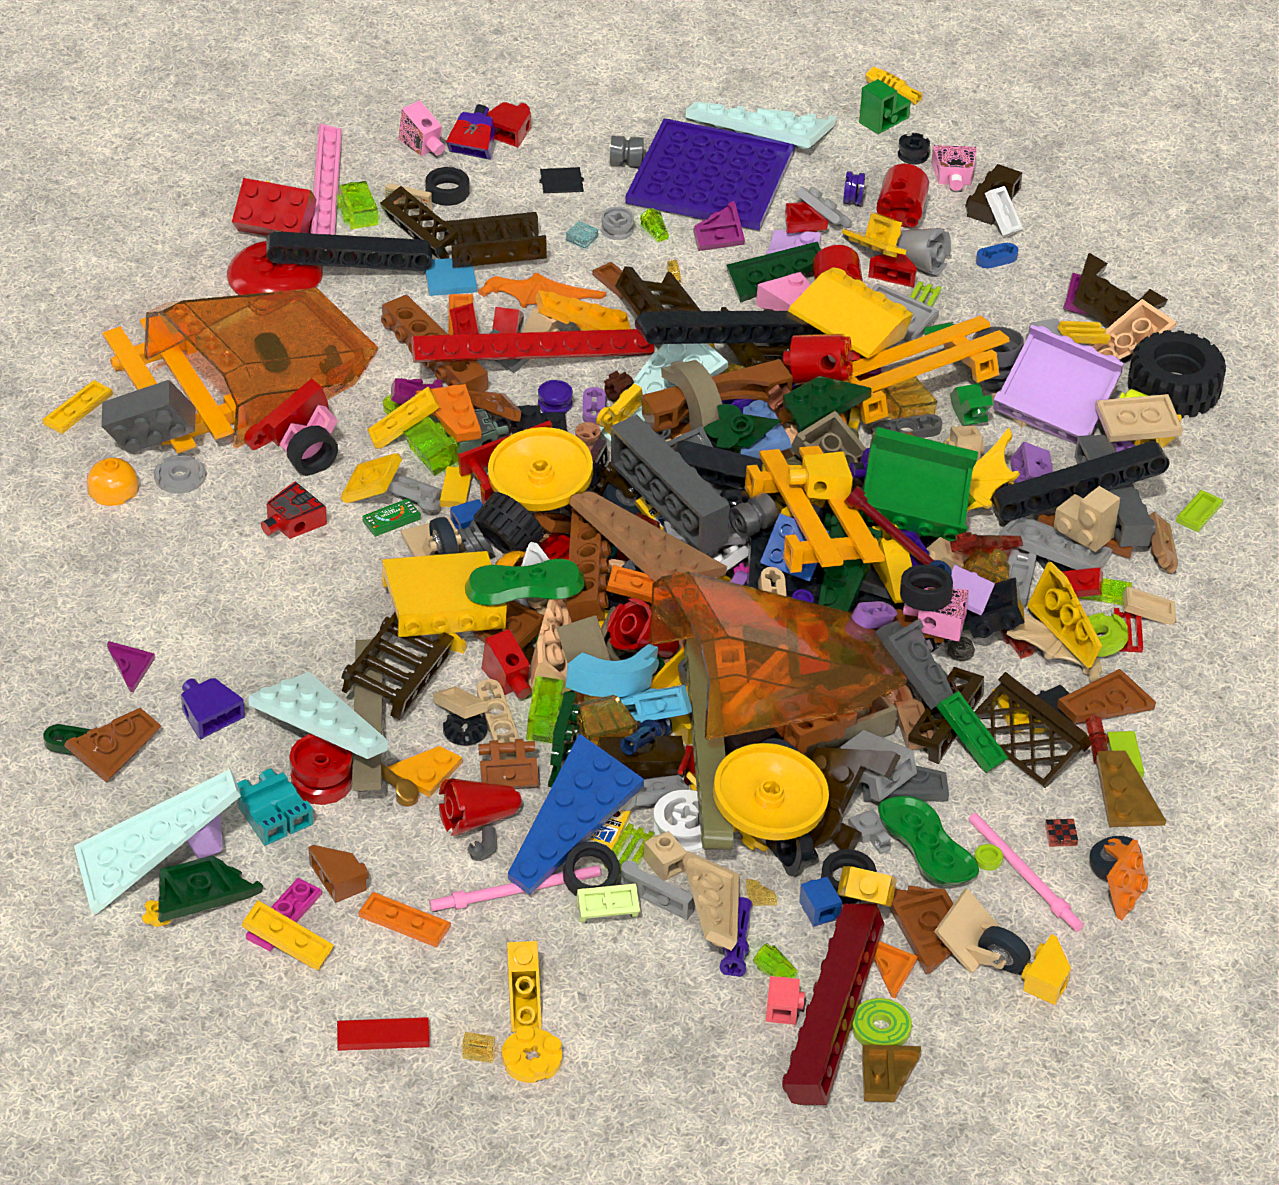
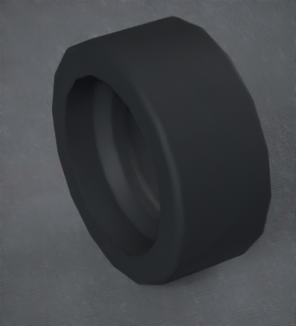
M455 167L436 168L426 176L425 191L432 193V202L441 206L458 205L469 197V177L467 173ZM443 183L458 185V187L452 189H442L436 186Z
M319 425L301 429L292 437L287 447L288 459L297 471L305 476L326 470L332 465L338 454L337 442L326 428ZM323 442L322 447L315 455L302 459L304 452L310 446Z
M917 565L904 571L901 576L900 597L907 606L921 611H936L949 605L952 599L953 579L946 570L933 565ZM917 586H930L936 589L925 590L917 588Z
M596 841L583 842L576 845L568 853L563 867V881L568 890L575 896H577L578 889L615 886L620 872L619 860L614 851L607 845ZM586 856L600 859L608 868L607 879L600 885L582 883L574 872L576 862Z
M843 849L837 850L826 857L822 865L821 878L828 877L837 892L839 881L835 880L832 876L833 871L843 868V866L877 872L875 863L868 855L858 850ZM839 896L842 903L861 902V900Z

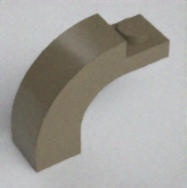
M697 360L688 362L675 361L671 363V366L661 368L662 378L677 385L686 398L691 430L700 426L704 429L706 425L720 419L717 406L722 404L718 389L711 375Z

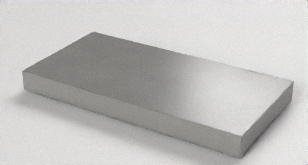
M1028 517L1010 521L999 532L997 539L1076 570L1102 568L1113 552L1111 548L1102 546L1098 551L1094 552L1057 531L1052 526Z

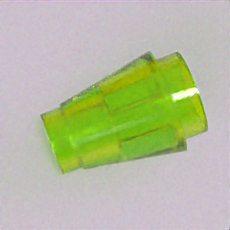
M651 208L641 214V226L657 242L669 238L661 212Z
M768 943L760 948L753 959V963L757 965L758 970L773 977L795 978L799 971L775 945L770 946Z

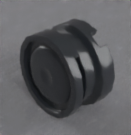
M912 133L911 136H907V134L902 135L899 138L898 145L899 159L904 163L914 165L926 162L929 158L930 140L923 138L924 135L920 133Z

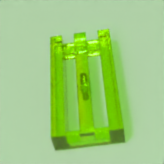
M628 823L612 850L618 858L628 839L633 835V838L619 859L620 874L622 863L628 860L640 838H642L644 841L632 861L639 865L644 857V842L655 836V832L649 831L647 834L644 833V828L639 827L636 830L633 824Z

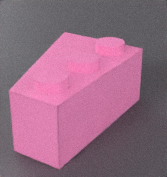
M801 272L760 283L757 289L756 305L761 309L788 311L789 307L811 284Z

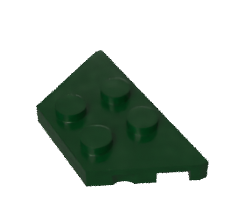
M818 376L783 395V405L786 411L790 413L789 416L792 422H796L798 426L797 431L800 433L834 411L840 415L869 399L872 389L858 384Z
M564 693L555 724L550 765H553L548 780V787L551 788L573 747L572 741H576L579 735L580 725L577 722L580 715V705L578 704L576 693Z
M213 855L160 869L158 921L161 923L251 898L262 893L263 885L259 881L253 884L242 878L241 871L227 866L224 861Z

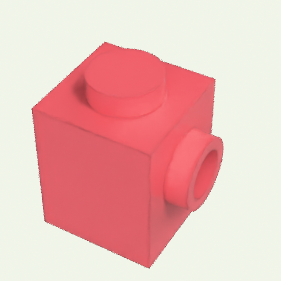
M770 976L766 1022L796 1025L797 1009L803 1010L805 992L799 991L800 979Z

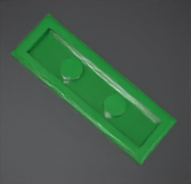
M959 691L936 706L985 773L1008 759L1007 755Z

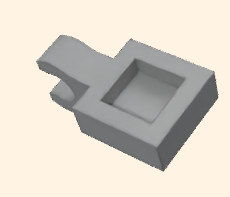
M874 809L849 818L848 825L862 832L859 839L862 844L870 841L879 854L890 851L886 842L891 841V838Z

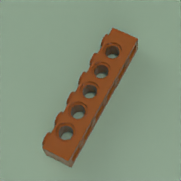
M407 294L382 304L381 322L386 329L390 328L399 342L403 341L408 346L411 354L412 336L449 335ZM477 361L423 363L426 368H430L435 373L437 379L444 381L448 386L466 384L467 390H488V372Z
M573 507L569 560L574 562L582 571L585 584L578 594L566 598V607L572 623L595 615L598 620H604L605 608L609 607L606 589L609 582L607 573H610V563L607 558L611 556L610 543L602 533Z

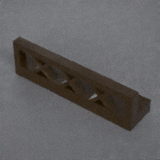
M400 186L380 202L386 217L410 237L426 240L430 243L433 256L437 259L450 258L445 247L459 237L458 232L411 193ZM403 195V196L405 197V203H403V204H394V203H393V202L396 201L400 196ZM409 209H420L419 215L409 216ZM423 221H434L433 226L422 227ZM438 232L449 233L441 241L437 239Z
M953 667L947 676L953 694L959 691L972 710H974L984 695V676ZM956 678L968 681V683L956 686L954 681ZM927 706L909 733L908 742L929 748L928 760L939 764L957 737V734L945 718L933 721L931 715L941 712L937 707L931 710ZM931 729L934 733L932 738L919 735L920 732Z

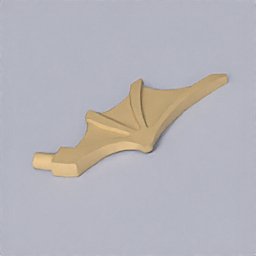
M1024 613L1025 623L1020 624L1013 630H1007L1006 634L1008 636L1024 640L1045 652V658L1065 659L1081 665L1083 673L1089 675L1090 682L1100 679L1102 665L1099 659L1096 658L1092 667L1087 668L1044 623Z

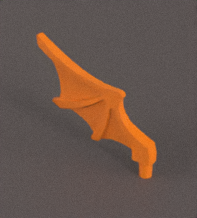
M534 273L532 277L525 280H513L495 276L487 280L485 285L478 290V294L483 297L491 292L497 294L503 291L514 296L523 308H526L529 304H537L535 297L539 290L554 292L561 296L577 298L579 300L584 298L602 299L607 295L604 291L565 285L550 280L539 273Z

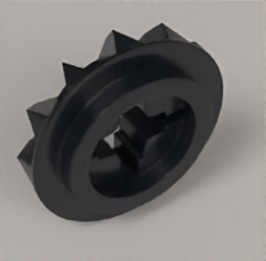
M457 714L448 715L446 722H443L445 737L457 745L467 746L476 744L486 736L488 730L486 718H481L480 714L466 719ZM466 721L469 725L465 732H463L462 726Z

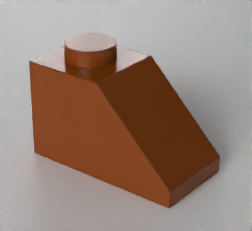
M317 845L308 847L309 864L335 903L367 890L366 879H369L368 870L363 862H358L353 853Z

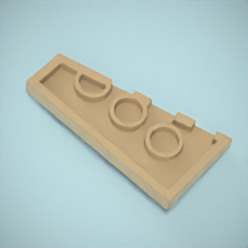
M687 851L682 860L704 937L712 944L732 951L737 943L739 874Z

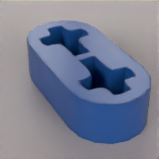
M1001 243L981 248L977 251L976 264L979 267L988 269L1013 263L1017 260L1019 249L1012 243Z

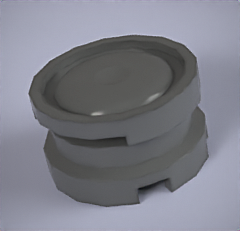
M474 520L471 521L470 527L458 530L461 541L468 552L487 551L491 553L494 551Z

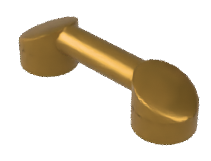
M382 763V778L396 788L397 803L405 807L415 805L419 800L416 784L411 780L400 778Z

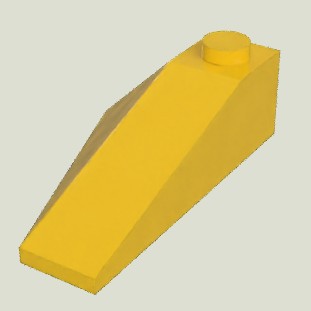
M1048 562L1027 607L1087 668H1091L1102 644L1068 578L1052 562Z

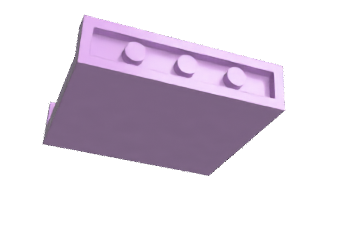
M1031 325L1030 334L1001 391H998L994 398L993 409L1077 444L1078 436L1092 435L1100 419L1095 408L1096 401L1108 400L1122 374L1124 363L1120 362L1115 356H1106L1098 353L1091 346L1077 344L1070 337L1053 334L1044 326L1037 327Z

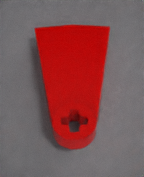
M311 378L258 424L252 425L244 435L245 444L252 450H257L272 441L278 447L281 446L280 443L291 423L307 426L318 405L326 406L329 410V404L323 388Z

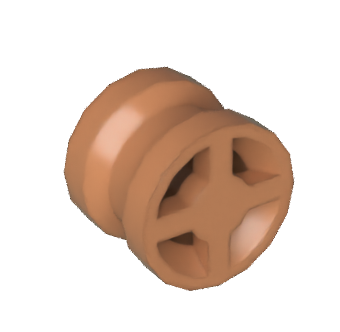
M584 422L576 427L575 435L591 451L596 440L600 438L601 430L595 423Z

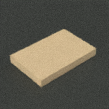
M1168 394L1096 401L1095 408L1109 442L1182 436L1183 428Z

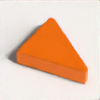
M879 941L873 960L892 998L897 997L914 968L918 956Z

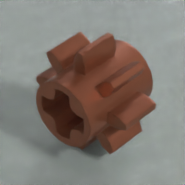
M616 370L608 375V379L604 380V391L608 398L616 401L623 391L629 389L634 384V380L626 372L619 374Z
M776 385L768 391L770 398L767 400V403L777 415L785 408L783 405V395L791 391L787 385L782 389Z

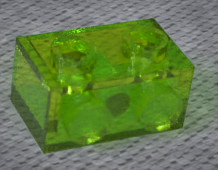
M349 182L339 185V195H336V203L338 209H341L343 222H348L351 230L378 225V208L367 182Z
M429 416L403 432L409 448L434 476L447 469V466L458 462L456 450L459 449L457 442L452 436L447 437L443 426L439 422L435 424Z
M536 676L528 715L527 740L552 743L555 724L564 697L562 695L563 680Z

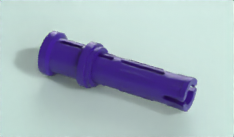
M746 897L738 898L737 943L732 951L725 947L722 948L725 954L719 968L724 975L741 977L746 971L744 960L749 953V944L746 939L751 908L753 907L752 901Z

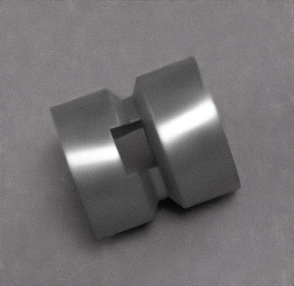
M763 492L748 499L747 503H740L730 508L729 519L734 530L744 539L760 532V529L764 530L776 524L779 516L774 501L768 494Z

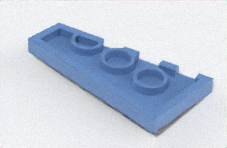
M763 400L754 401L749 406L743 407V414L778 419L769 404ZM778 423L749 448L741 447V454L760 458L759 451L780 449L782 451L791 448L792 445L785 429Z

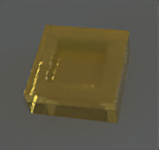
M465 1032L463 1038V1059L493 1064L495 1036Z

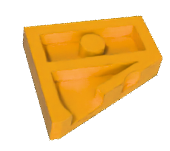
M437 746L392 764L388 768L400 778L408 779L415 783L418 792L431 797L441 786V783L448 779L463 762L461 756L441 746Z

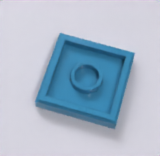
M452 258L435 259L432 266L425 270L429 296L477 292L473 266L453 268Z

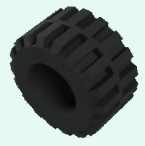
M494 492L473 516L476 525L486 538L505 553L512 551L526 552L530 542L538 543L544 536L543 528L538 520L515 499L500 492Z

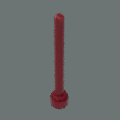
M859 486L845 499L844 503L851 509L854 507L857 511L859 509L863 511L920 563L930 565L934 561L867 502L866 493Z

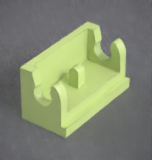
M636 884L577 890L576 907L579 908V922H585L586 918L626 914L636 917L640 913Z

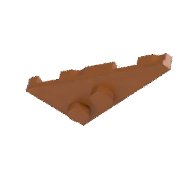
M468 390L472 405L490 411L492 415L520 421L521 410L505 393Z

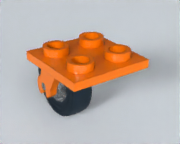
M1111 836L1100 840L1092 847L1089 859L1094 873L1099 877L1108 879L1116 917L1123 921L1128 912L1133 910L1135 902L1141 893L1146 891L1148 876L1145 873L1143 854L1138 840L1127 836Z

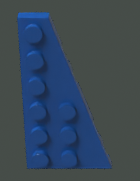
M579 733L508 871V880L531 895L566 861L568 853L576 845L586 842L644 786V779Z

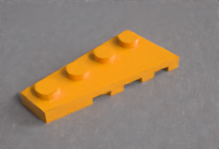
M541 290L538 291L535 297L539 313L565 324H569L570 321L574 322L582 331L631 329L627 313L620 309H611L597 303L591 304L580 301L577 298H568L554 292Z

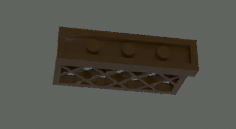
M1004 672L998 679L1000 684L974 712L979 719L990 716L991 728H987V730L995 740L996 733L1010 732L1011 743L999 746L1010 762L1042 787L1046 788L1081 750L1085 752L1092 743L1086 732L1007 672ZM1002 694L1009 699V708L995 709L994 702ZM1026 712L1029 714V723L1015 725L1014 713ZM1010 714L1009 726L995 727L996 715ZM1044 727L1049 729L1050 739L1035 740L1034 729ZM1030 729V741L1015 743V731ZM1067 743L1072 747L1066 755L1055 756L1054 744ZM1050 745L1051 757L1036 758V746ZM1031 747V759L1018 760L1016 758V749ZM1051 763V771L1044 779L1036 774L1037 764Z

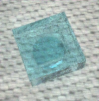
M578 221L566 232V241L587 248L598 238L599 229Z

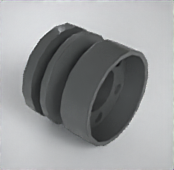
M992 326L973 335L972 340L1000 330L1010 340L1008 343L991 348L997 353L999 375L979 382L981 387L1002 389L1024 346V338L1019 332L1011 328Z

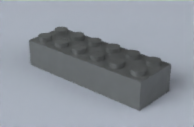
M637 414L612 425L611 465L695 549L706 554L728 543L730 511L728 501L721 497L709 482H706L698 475L694 467H690L682 459L681 455L677 451L675 452L667 444L666 440L660 437L650 424L644 422Z

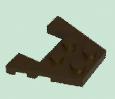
M1089 253L1072 303L1106 325L1111 326L1141 299L1155 308L1164 307L1168 299L1149 289L1137 300L1127 291L1121 290L1112 285L1107 279L1099 277L1105 271L1108 263Z
M817 747L811 761L823 773L828 785L829 796L838 803L843 815L865 769L890 779L901 756L893 751ZM842 823L841 830L833 842L841 850H854L862 832Z

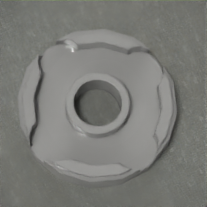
M179 454L169 456L160 465L158 463L154 470L156 485L166 492L175 494L188 493L199 488L204 483L206 477L204 464L201 461L199 463L195 460V457ZM176 472H185V473H186V474L181 475V476L174 475V473H176Z

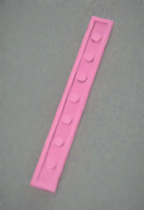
M319 124L317 131L313 194L317 201L310 224V233L335 235L342 129L324 124Z

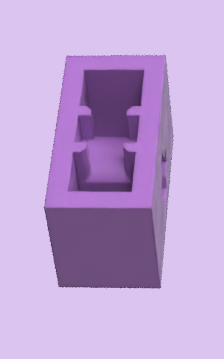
M1024 441L1010 458L1012 471L1020 473L1019 477L1014 480V484L1053 472L1050 451Z

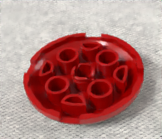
M266 241L252 244L241 250L233 257L227 269V281L231 289L242 298L256 300L261 304H285L300 300L311 294L313 289L321 283L323 277L322 266L271 262L267 258Z

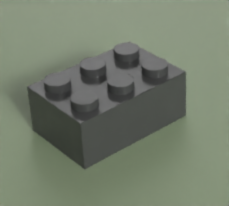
M166 380L102 402L101 427L126 452H136L195 432L196 407L170 380Z

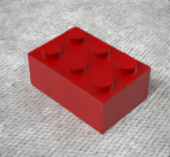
M243 178L232 223L238 231L265 236L272 232L308 233L317 199L312 191L308 189Z

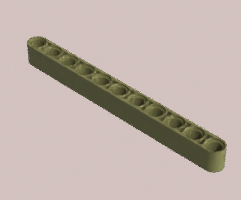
M684 621L683 646L688 697L692 707L690 722L702 849L732 850L733 825L720 813L713 797L715 774L726 755L712 622Z

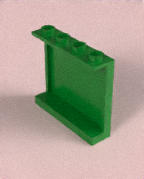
M877 427L870 442L863 491L868 498L867 502L892 524L897 525L899 530L904 529L923 536L941 537L950 542L961 543L968 529V526H965L972 472L977 462L978 451ZM859 510L863 520L875 523L863 511Z

